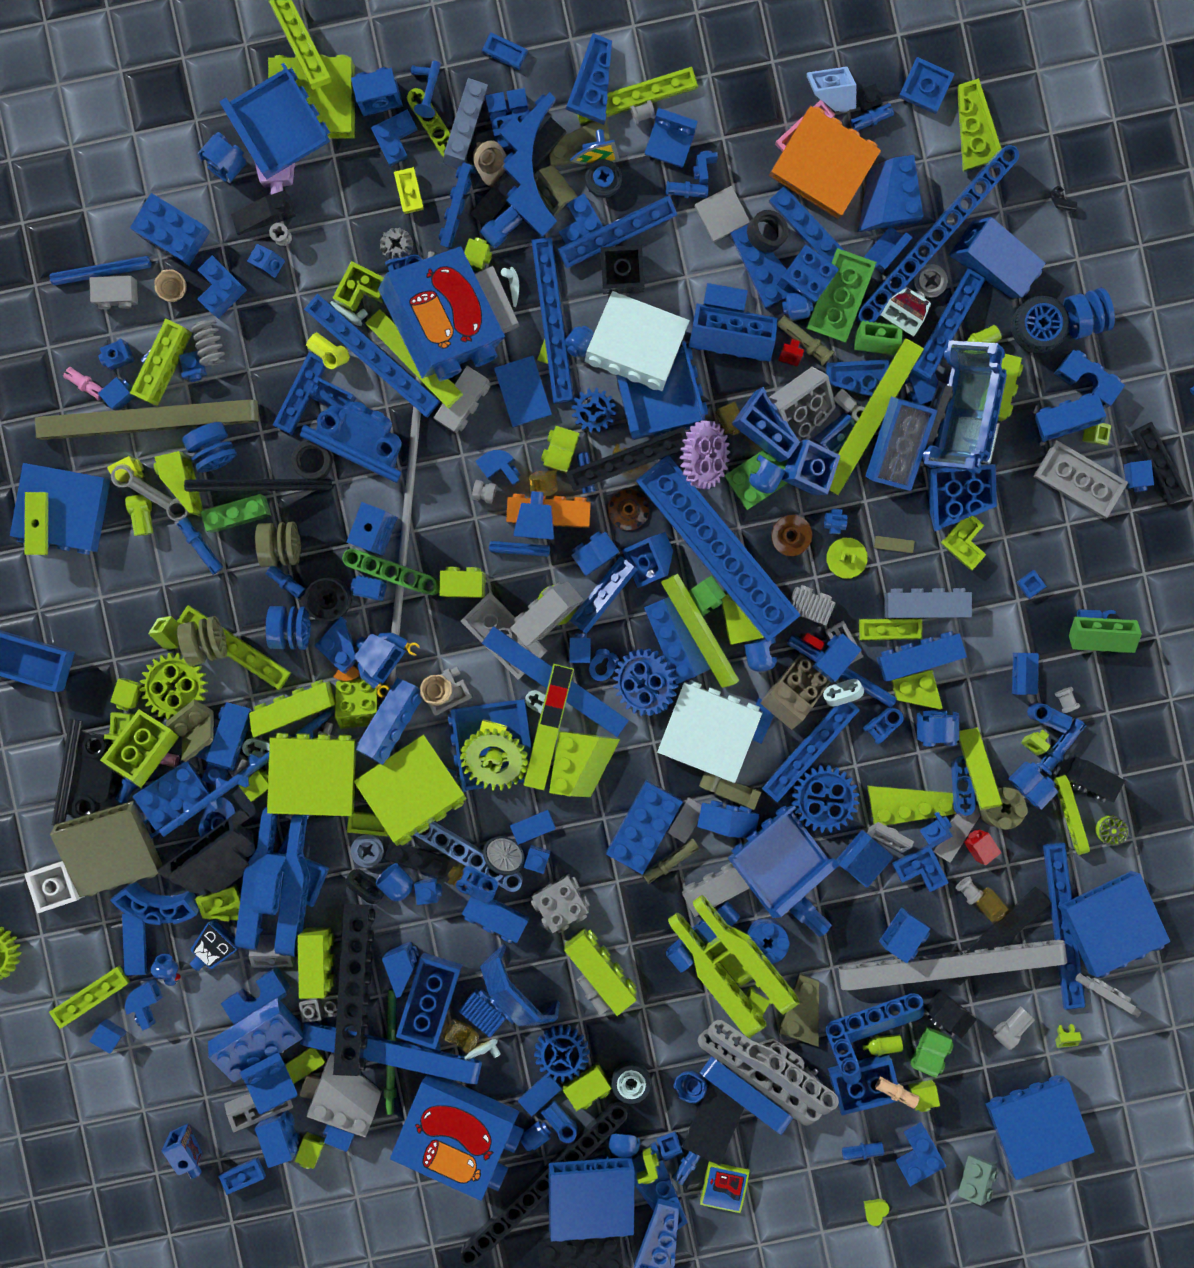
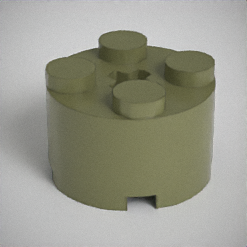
M997 786L1003 810L1000 811L1002 806L980 810L979 808L980 817L986 824L1005 830L1015 828L1028 813L1026 802L1017 790Z

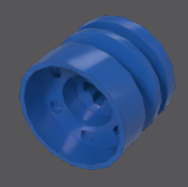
M1101 287L1094 291L1086 292L1085 296L1080 293L1064 299L1063 305L1070 317L1069 334L1073 339L1077 340L1090 336L1092 332L1098 334L1113 329L1115 324L1114 307L1106 289Z
M222 422L206 424L189 432L182 438L187 452L197 453L192 457L191 461L196 464L195 469L198 473L221 468L238 455L235 449H231L233 447L232 442H222L228 437Z
M270 606L266 617V641L268 648L285 649L288 641L290 649H296L298 646L300 650H306L311 633V622L307 609L300 607L298 610L297 607H291L288 616L285 606Z

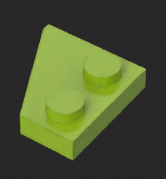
M236 884L218 893L210 892L195 899L202 918H216L220 921L228 922L229 920L238 921L241 896Z

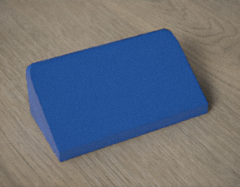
M843 413L815 436L814 440L818 445L836 453L842 448L856 423L852 416Z

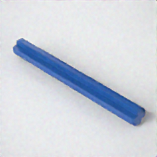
M148 256L51 273L49 277L51 284L60 285L87 280L90 277H104L152 267V263Z

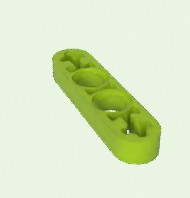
M419 88L410 90L407 95L409 105L413 111L415 105L418 104L414 101L413 97L415 95L421 97V103L425 93ZM434 109L435 115L429 122L424 121L421 116L415 113L442 158H444L446 149L444 143L446 141L448 143L450 132ZM436 129L444 130L445 134L441 139H436L433 136Z
M1066 775L1054 778L1074 849L1078 855L1090 852V847L1070 782Z

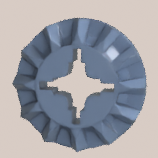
M369 834L359 836L351 846V856L354 862L361 867L368 868L377 865L384 854L381 841L378 837ZM371 844H373L371 849L373 855L368 854L365 855L363 858L362 856L364 855L363 853L365 850L362 846L368 847Z

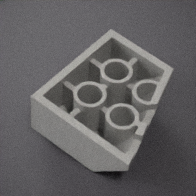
M814 367L809 368L769 397L772 404H775L778 408L777 411L782 419L786 420L799 441L809 440L811 431L816 426H821L836 408L828 375Z
M331 1052L309 1106L307 1117L366 1138L382 1090L361 1075H333L334 1053Z

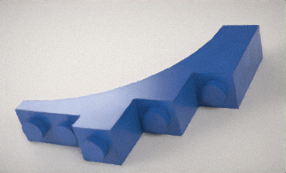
M550 92L546 96L542 94L535 102L537 106L532 111L528 109L521 116V123L513 117L511 121L506 119L500 126V136L516 152L515 154L511 152L504 159L505 165L503 169L520 185L518 188L514 186L507 193L509 197L507 203L542 238L557 223V220L546 208L538 193L533 175L532 152L537 130L545 114L556 100Z

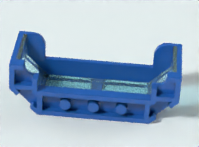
M949 341L948 347L945 348L944 358L952 366L951 373L947 377V384L953 387V397L946 406V415L943 422L940 423L935 446L930 445L924 451L923 460L924 464L932 469L939 467L968 470L971 473H980L982 470L981 462L989 460L1007 377L1006 369L1001 367L1005 351L998 343Z

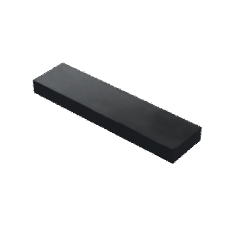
M1149 422L1131 431L1145 461L1151 460L1153 477L1167 505H1171L1189 496L1153 423Z

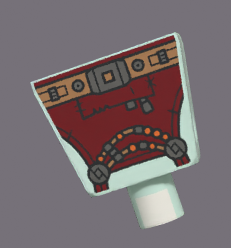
M905 288L890 298L881 316L912 336H915L926 317L930 302L925 299L922 292H914L909 288Z

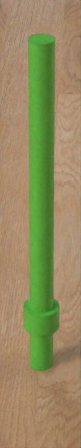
M389 989L387 1039L395 1041L396 996L394 990ZM387 1065L386 1088H384L387 1115L394 1114V1098H396L397 1090L394 1088L395 1067Z

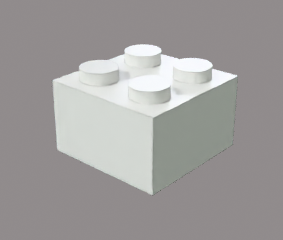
M63 861L24 874L37 914L83 898L79 897Z

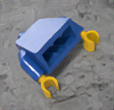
M380 633L378 636L370 634L367 639L360 637L355 643V646L359 649L355 659L359 662L360 677L373 689H378V695L383 698L386 696L382 693V688H386L389 691L391 687L389 685H381L380 682H385L406 652L403 649H408L409 654L416 656L417 654L412 653L410 648L412 646L420 648L417 643L410 644L407 642L408 640L395 633Z

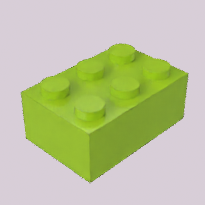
M139 709L100 761L142 788L179 737L170 728Z
M331 927L305 928L298 935L299 999L325 998L335 985V975L331 972V966H334L335 961L334 954H331V946L334 945V934L331 933Z

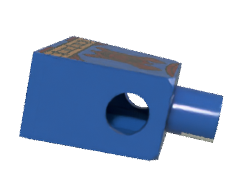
M186 1124L171 1131L161 1150L177 1175L187 1172L191 1179L196 1178L202 1173L198 1165L202 1151L190 1125Z

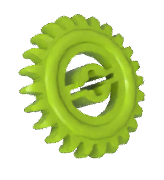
M495 728L493 732H490L489 729H485L484 733L477 731L476 735L472 734L470 739L465 740V746L461 749L460 759L463 760L461 767L467 766L464 774L472 772L469 780L477 777L476 785L484 781V789H486L489 783L492 786V791H494L496 784L499 785L502 791L504 783L510 789L512 781L517 785L518 777L520 780L523 779V773L527 771L526 765L528 760L526 759L527 752L523 751L524 746L518 745L519 739H512V734L506 736L504 730L500 733ZM490 746H491V747H498V748H491V749H489V750L487 751V754H486V755L480 756V752H481L484 748H487V747H490ZM509 761L508 766L501 769L503 762Z

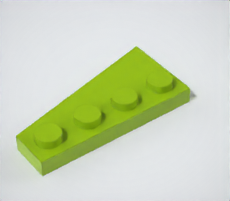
M979 78L960 84L957 87L963 172L986 165L1001 150Z

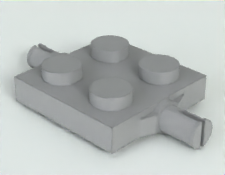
M1081 973L1076 976V981L1123 1008L1125 1012H1129L1136 1018L1141 1015L1142 1011L1130 1003V997L1111 987L1100 978L1095 977L1092 979L1089 976L1085 977Z

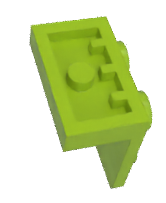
M363 679L337 681L335 718L340 729L368 726L378 710L377 689H373Z

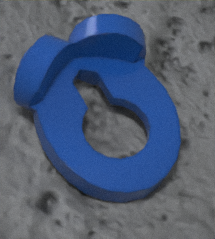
M607 649L596 650V656L592 659L589 666L591 677L597 681L608 679L613 674L615 667L618 666L619 658L613 652L610 653ZM604 658H608L609 661L606 664L607 672L603 675L597 674L595 666L602 663Z

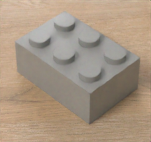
M568 581L563 584L558 582L553 587L549 586L542 592V598L534 600L528 606L529 610L527 612H522L514 619L516 623L510 628L526 647L543 639L584 601Z

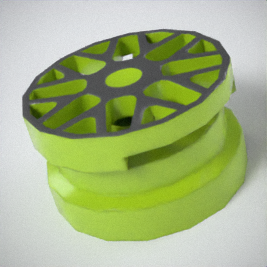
M1105 816L1097 822L1096 834L1102 842L1111 846H1118L1127 839L1129 828L1123 819L1115 816Z

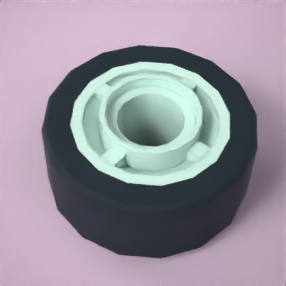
M635 1061L623 1062L617 1066L612 1076V1089L615 1096L628 1104L639 1103L647 1097L650 1092L651 1079L646 1067ZM634 1079L637 1083L634 1086H629L626 1084V1081Z

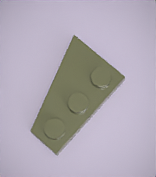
M607 115L604 125L593 121L563 136L549 153L551 165L574 164V162H570V159L583 150V144L597 141L595 132L599 129L604 130L605 142L610 141Z
M799 973L793 991L800 1003L784 1014L779 1033L819 1047V980Z

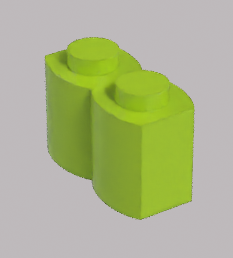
M555 426L554 430H550L547 439L550 445L548 450L544 449L541 461L544 462L543 466L567 474L566 472L569 471L580 433L559 426Z

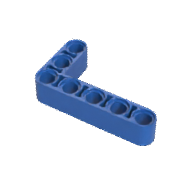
M915 993L839 1018L827 1024L826 1033L828 1041L846 1083L856 1084L861 1079L859 1063L851 1043L922 1018L925 1009L920 995ZM912 1005H919L916 1009L910 1008ZM893 1011L899 1012L898 1015H891ZM874 1018L880 1019L878 1022H871ZM854 1025H860L858 1029L851 1028ZM834 1032H841L838 1036L832 1035ZM841 1050H847V1051H848V1052H847L846 1054H844V1055L839 1054V1052H840ZM848 1069H855L854 1073H846Z

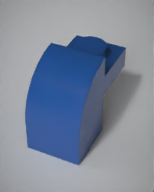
M492 450L475 461L488 480L500 471H503L514 487L521 482L518 478L521 474L514 465L512 467L509 466L515 459L506 451Z
M156 979L138 986L128 995L125 1002L126 1015L135 1012V1021L142 1031L156 1023L149 1005L163 998Z

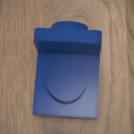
M198 351L179 355L183 373H181L182 378L189 380V382L200 381L201 377L207 376L205 366L199 363L201 357L197 355Z
M939 812L935 813L936 821L919 830L931 849L953 837L949 830L952 827L946 816L942 818Z

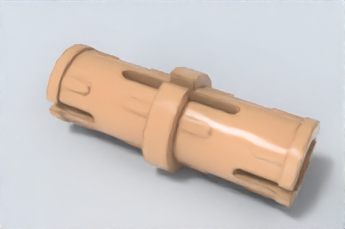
M883 1077L878 1079L876 1090L887 1094L892 1100L900 1101L913 1109L917 1106L919 1102L918 1095L905 1090L902 1085H896Z

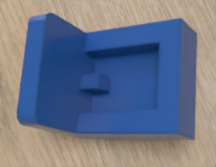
M703 151L700 155H697L696 166L693 167L694 179H698L700 185H707V164L717 162V152Z
M256 244L247 262L275 278L285 260L273 251Z

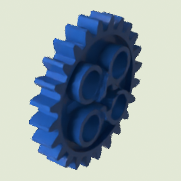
M638 649L637 652L632 651L629 652V655L623 656L624 661L618 662L621 668L614 670L619 675L613 677L615 681H618V684L613 686L619 689L616 696L622 695L623 697L620 703L627 702L626 709L633 707V714L640 711V716L646 713L648 716H651L654 713H660L661 709H667V704L673 703L670 697L677 695L673 689L678 687L677 684L673 683L678 677L671 674L675 671V668L669 669L668 667L671 661L665 663V655L658 657V651H654L651 654V649H646L645 651ZM641 664L644 665L645 672L641 670ZM657 676L661 680V685H659L656 681ZM630 680L634 682V688H632ZM646 692L650 695V701L646 698Z
M819 765L817 772L814 768H811L810 775L804 772L805 779H798L801 783L800 786H793L798 790L797 793H792V796L797 798L796 801L792 802V805L798 806L794 812L801 813L798 818L800 821L806 819L804 823L806 827L812 823L813 831L819 826L821 833L824 832L825 827L832 833L833 826L840 830V823L847 826L846 819L853 820L850 813L857 812L853 805L860 803L854 800V797L859 796V793L853 792L857 785H850L853 779L851 777L845 779L847 774L845 771L839 775V768L836 767L832 772L831 766L827 765L825 771ZM820 782L821 790L817 793L812 792V784ZM837 784L841 785V793L838 795H833V786ZM825 794H827L829 798L843 799L844 801L841 803L827 800L824 804L820 799H808L807 796L825 797ZM812 803H818L819 809L815 813L809 812V806ZM833 805L839 806V813L837 815H830L829 810Z

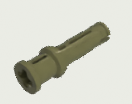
M786 315L778 322L777 326L793 339L800 341V344L807 349V354H812L821 362L822 366L834 354L833 350L830 351L821 344L820 339L812 338Z

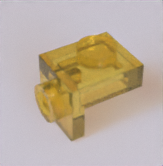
M452 1019L443 1034V1038L446 1041L462 1047L466 1053H469L476 1046L479 1038L472 1026L456 1019Z

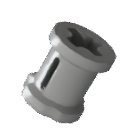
M651 100L647 101V104L630 106L635 125L645 119H655Z
M275 223L271 226L269 234L277 245L286 246L291 243L292 234L284 224ZM282 231H283V232H284V235H280V237L278 238L277 235H278V234H282Z
M1072 687L1055 693L1063 707V713L1080 707V704L1074 698Z
M970 876L961 880L956 886V889L961 891L967 898L968 904H973L983 896L982 890L976 888Z

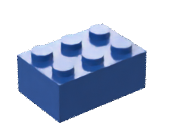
M150 193L130 226V229L137 235L190 266L210 233V230L205 225L153 193Z
M186 761L133 795V798L157 831L174 820L177 815L179 816L184 813L183 802L188 801L196 804L211 792L191 762Z
M888 1054L857 1060L861 1071V1079L856 1084L846 1083L838 1066L828 1068L833 1091L839 1100L837 1107L841 1116L897 1102L892 1100L887 1094L875 1089L880 1077L896 1085L898 1084L893 1062ZM848 1069L846 1073H854L855 1069Z

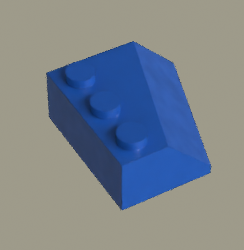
M915 156L896 157L871 166L867 175L857 232L919 223L923 218Z
M981 464L982 470L980 473H971L964 469L945 467L927 468L929 511L934 531L997 507L995 464Z

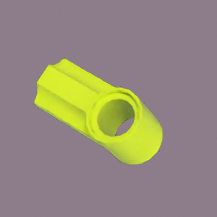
M317 332L312 334L307 341L306 346L308 349L322 358L324 365L329 369L337 368L349 361L350 355L345 347L335 346Z

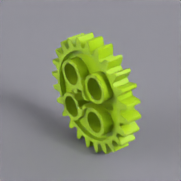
M168 653L167 658L165 655H160V661L158 659L152 660L154 666L146 665L149 672H142L146 679L140 680V682L145 684V687L140 688L139 691H145L146 694L141 698L149 700L145 706L152 705V713L159 710L158 717H163L166 713V719H170L194 699L196 701L206 700L202 696V693L208 692L207 689L203 688V685L208 684V681H202L206 673H199L202 666H189L184 658L182 659L181 653H177L175 658L173 653ZM171 666L176 669L174 677L169 675V668ZM185 671V672H186L185 676L182 677V678L179 680V678L182 676L183 672ZM187 679L192 682L190 690L186 689L184 685ZM158 682H160L163 685V691L161 693H159L156 690V685ZM177 682L175 684L176 690H171L173 688L171 683ZM168 693V695L166 696L165 700L163 701V700H162L163 696ZM174 695H176L179 698V704L177 706H175L172 703V697Z

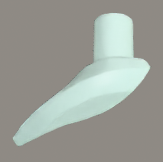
M513 267L510 270L503 268L501 275L509 279L513 307H516L519 295V278Z
M333 301L330 302L337 311L357 326H362L361 321L368 316L365 309L355 314Z
M492 1039L470 1051L465 1056V1059L485 1054L487 1051H490L493 1058L498 1057L501 1053L496 1046L497 1040Z

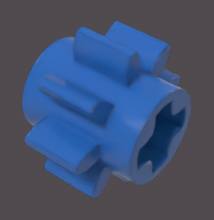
M831 509V513L825 514L824 528L829 529V534H840L841 530H846L847 515L842 514L841 509Z

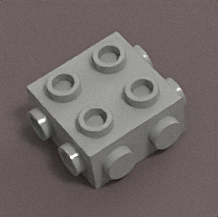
M569 873L532 895L533 900L531 903L536 912H541L544 917L541 919L543 925L547 930L550 929L552 933L565 931L569 928L568 924L573 921L578 923L587 917L586 914L589 913L588 906H590V903L585 895L581 896L578 888H580L579 883L575 877L571 878Z

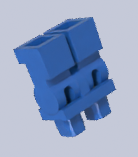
M525 88L506 91L508 100H505L504 92L485 95L495 141L502 146L504 151L512 148L500 136V126L506 119L511 121L513 117L520 123L522 122L520 118L528 110Z

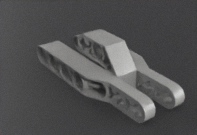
M722 1020L714 1021L698 1037V1044L703 1050L722 1062L733 1073L805 1126L816 1122L822 1115H826L836 1109L839 1104L838 1097L833 1091L803 1071L804 1062L802 1058L774 1038L757 1043ZM717 1027L721 1028L720 1034L716 1033ZM725 1033L730 1035L727 1039H725ZM707 1036L710 1037V1043H709V1044L706 1043V1037H707ZM735 1039L738 1040V1046H737V1047L734 1045V1041H733V1040H735ZM724 1048L728 1050L726 1056L723 1055ZM755 1073L760 1076L761 1081L756 1079ZM772 1086L777 1088L778 1093L774 1092ZM805 1087L810 1090L811 1094L806 1091ZM790 1098L794 1100L795 1105L790 1102ZM823 1099L827 1101L828 1106L824 1104ZM807 1110L811 1112L812 1117L808 1115Z

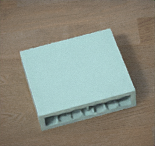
M612 291L587 349L584 362L589 363L593 367L608 370L611 374L626 377L632 382L647 385L653 390L663 391L690 320Z
M690 680L689 683L684 682L657 753L735 783L762 715V711H759L760 707L752 703H748L747 706L739 703L741 699L731 695L728 698L720 695V691L710 687L709 690L701 688L702 684Z

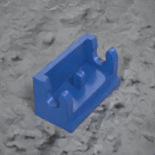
M317 376L313 380L315 384L313 389L309 390L311 399L328 407L338 406L343 409L349 402H355L357 398L352 393Z

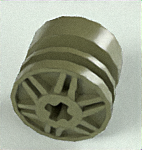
M283 522L279 523L278 531H276L273 523L257 525L255 544L258 562L261 567L277 566L279 558L284 566H287L289 562L291 565H298L301 541L295 522H288L287 526Z
M216 616L208 617L207 620L205 618L200 619L199 627L194 621L178 625L177 636L180 650L189 666L205 663L206 655L210 661L227 656L225 633Z

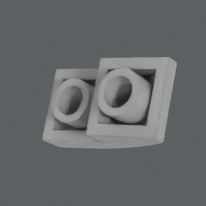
M338 993L326 995L325 998H312L300 1001L299 1007L302 1022L318 1021L326 1017L337 1016Z

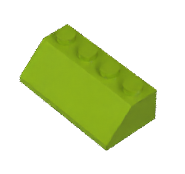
M323 680L311 683L312 688L304 690L302 687L292 691L293 695L285 698V695L274 698L273 704L266 706V703L255 706V711L249 713L253 737L264 735L335 706L336 696L330 681L323 682Z

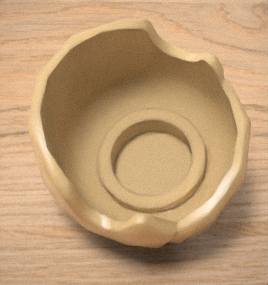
M173 269L161 271L154 282L155 292L161 299L167 302L178 301L185 295L187 290L184 277Z
M430 675L423 680L420 686L421 697L429 705L441 706L452 695V684L443 675Z

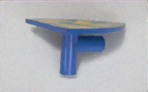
M599 129L595 132L597 141L583 144V150L575 154L570 159V162L591 165L597 160L606 159L618 162L620 158L615 140L605 142L604 130Z

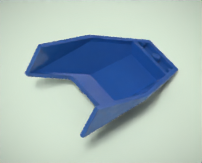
M505 944L500 946L480 965L488 994L491 997V1003L496 1008L501 1007L510 1023L513 1024L515 1022L518 1026H536L554 1022L558 1019L560 1007L558 1000L541 1014L509 980L502 961L506 949Z

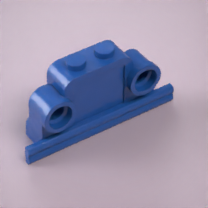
M349 402L343 409L338 406H330L322 411L317 417L318 425L316 430L306 425L302 427L300 437L398 483L401 471L394 469L401 448V440L396 434L390 433L392 423L383 413L373 411L361 402Z

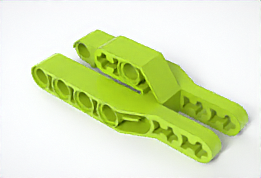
M701 895L693 901V906L717 936L707 945L704 944L680 913H676L668 919L672 929L693 954L698 978L747 1038H751L767 1025L762 1015L738 985L743 986L754 979L755 985L760 987L767 995L770 1004L773 1003L783 1015L800 1003L795 992L751 937L728 925L705 896Z

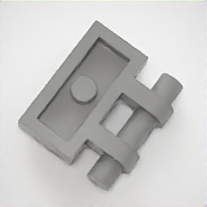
M458 667L451 670L448 668L443 671L444 673L440 674L451 682L452 695L441 706L430 705L434 716L472 698L464 679L457 683L454 679L455 676L461 674Z

